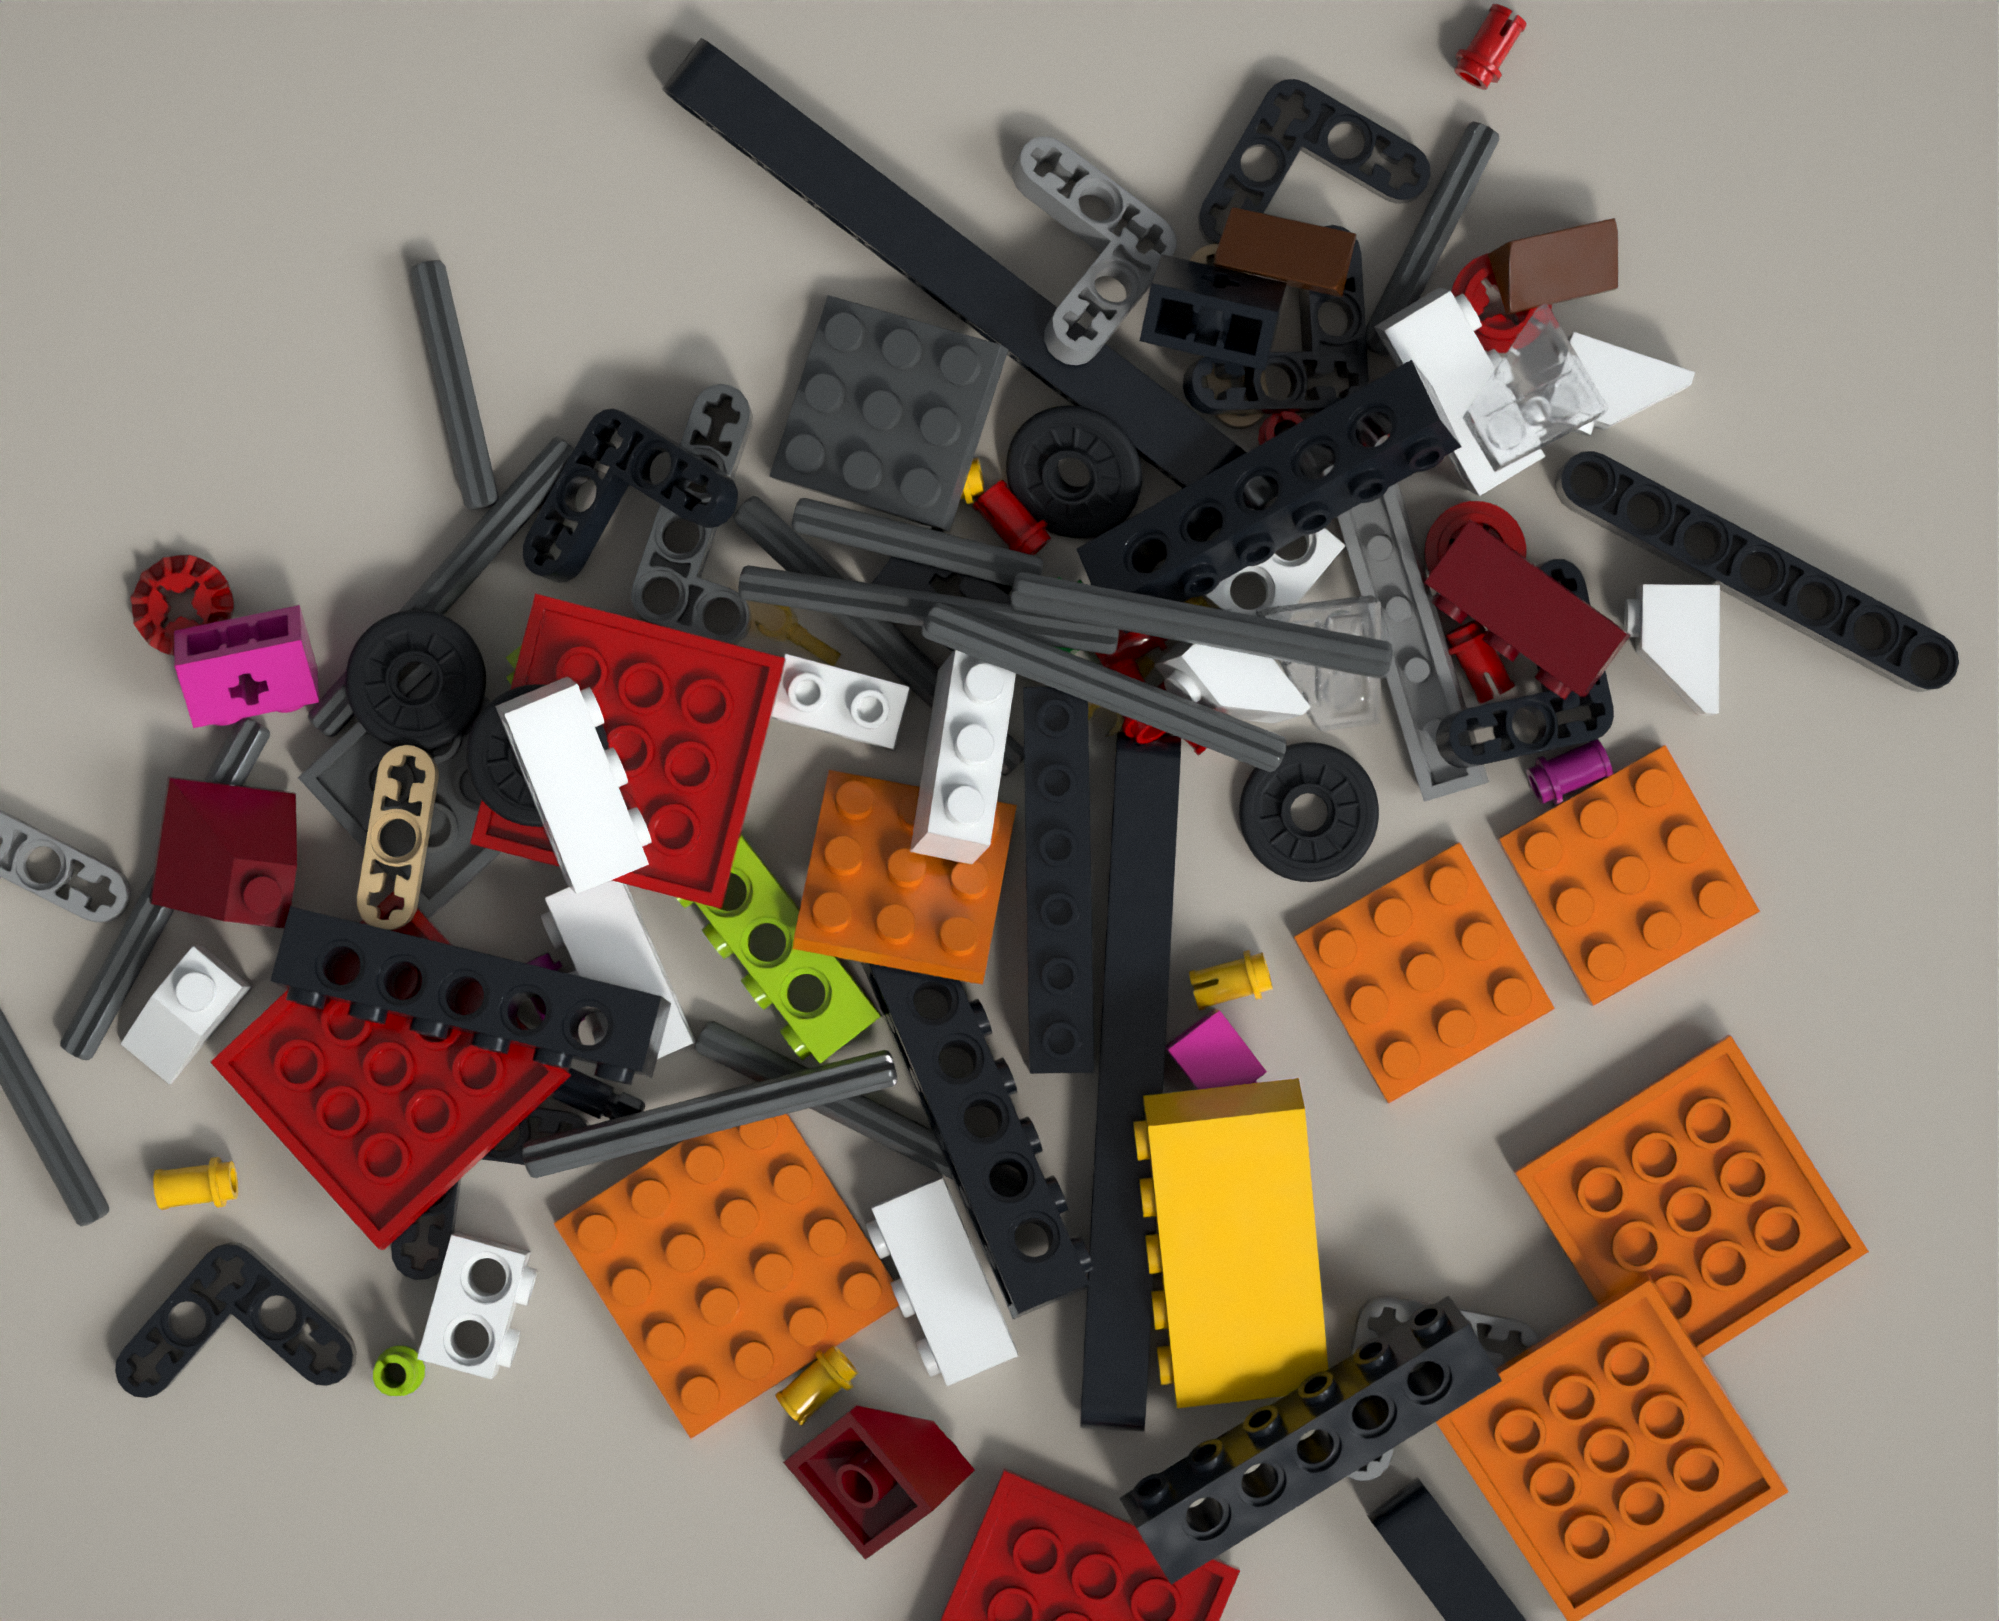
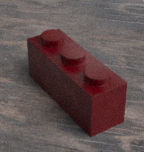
M1469 520L1424 582L1437 592L1430 601L1433 605L1460 624L1468 615L1489 629L1482 638L1484 642L1512 662L1519 653H1522L1541 667L1534 678L1564 700L1571 691H1574L1581 697H1586L1631 636L1627 631L1472 520Z

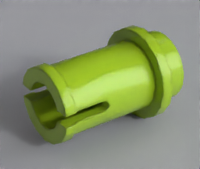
M395 1345L387 1348L379 1355L373 1370L375 1387L387 1396H405L413 1393L421 1386L425 1377L424 1361L417 1359L419 1353L406 1345ZM390 1363H398L405 1369V1382L395 1381L390 1376Z

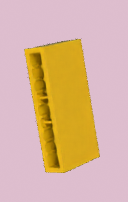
M1299 1078L1143 1096L1146 1120L1133 1122L1137 1160L1150 1159L1151 1178L1139 1179L1143 1217L1156 1216L1157 1234L1145 1235L1149 1274H1162L1163 1290L1151 1291L1155 1330L1167 1329L1169 1346L1157 1347L1161 1385L1173 1384L1177 1409L1284 1397L1299 1388L1300 1384L1309 1376L1328 1370L1306 1114Z

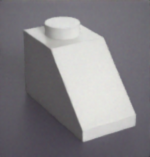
M1572 332L1566 339L1543 411L1557 415L1554 423L1556 426L1571 432L1591 436L1593 427L1605 430L1684 390L1691 385L1695 371Z
M1640 585L1636 588L1635 599H1626L1624 607V630L1631 634L1630 637H1635V652L1698 716L1719 714L1720 585Z
M1233 608L1228 609V610H1225V611L1236 612ZM1179 641L1154 664L1164 677V685L1168 692L1239 720L1278 723L1301 716L1311 708L1272 658Z
M192 946L150 997L121 1042V1045L170 1085L252 988V985L205 946Z

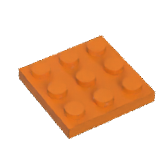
M1666 745L1648 753L1613 773V775L1604 778L1497 839L1591 1006L1607 999L1760 912Z
M829 770L794 934L793 949L983 985L1017 805L997 801L991 844L973 864H967L910 852L920 787Z
M1460 842L1293 936L1295 943L1388 1104L1555 1009Z

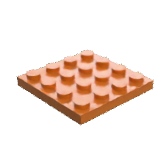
M1731 1035L1720 1039L1513 1171L1597 1305L1648 1274L1702 1357L1707 1356L1869 1252Z
M789 1114L683 1140L553 1223L690 1439L817 1359L815 1353L819 1349L824 1354L830 1347H836L899 1306L891 1286V1282L895 1281L879 1258L876 1250Z
M1648 1274L1496 1368L1502 1380L1501 1382L1436 1421V1424L1567 1621L1583 1619L1789 1492L1786 1483Z

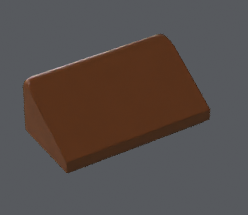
M1232 207L1216 250L1213 265L1285 282L1288 286L1342 297L1357 235L1356 233Z
M1615 218L1513 240L1488 254L1506 315L1605 293L1618 288V229Z

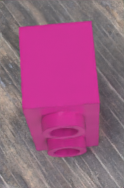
M300 605L174 631V666L193 728L212 724L225 726L236 723L246 717L275 711L288 713L296 711L304 705L319 703L318 667Z
M1213 1008L1165 1046L1167 1052L1197 1090L1258 1083L1256 1080L1267 1072L1222 1012L1216 1008Z

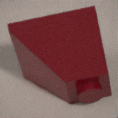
M168 776L149 902L154 905L224 922L284 929L292 904L297 871L296 793Z
M858 1405L783 1462L865 1560L934 1511L975 1471L954 1442L944 1434L934 1421Z

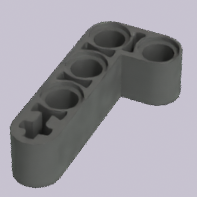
M724 384L709 386L702 391L694 402L680 445L702 459L715 462L719 466V470L726 473L733 481L752 427L753 419L750 405L742 392L731 385ZM724 399L732 401L731 408L740 417L737 424L726 423L719 438L721 446H731L728 456H724L720 451L711 446L694 445L698 435L710 442L714 431V422L706 412L709 407L720 408ZM688 487L684 490L701 499L705 506L709 503L712 496L708 492H694ZM660 504L632 585L631 599L634 609L649 623L733 645L738 644L747 636L751 629L752 614L749 605L739 597L738 592L731 588L701 579L718 527L706 528L697 524L700 536L696 547L687 553H674L666 547L665 532L674 521L683 518ZM664 579L676 584L679 591V601L676 607L669 613L662 615L654 614L646 607L644 601L645 592L654 581ZM718 600H730L738 606L740 612V620L737 627L724 635L710 632L704 620L708 607Z

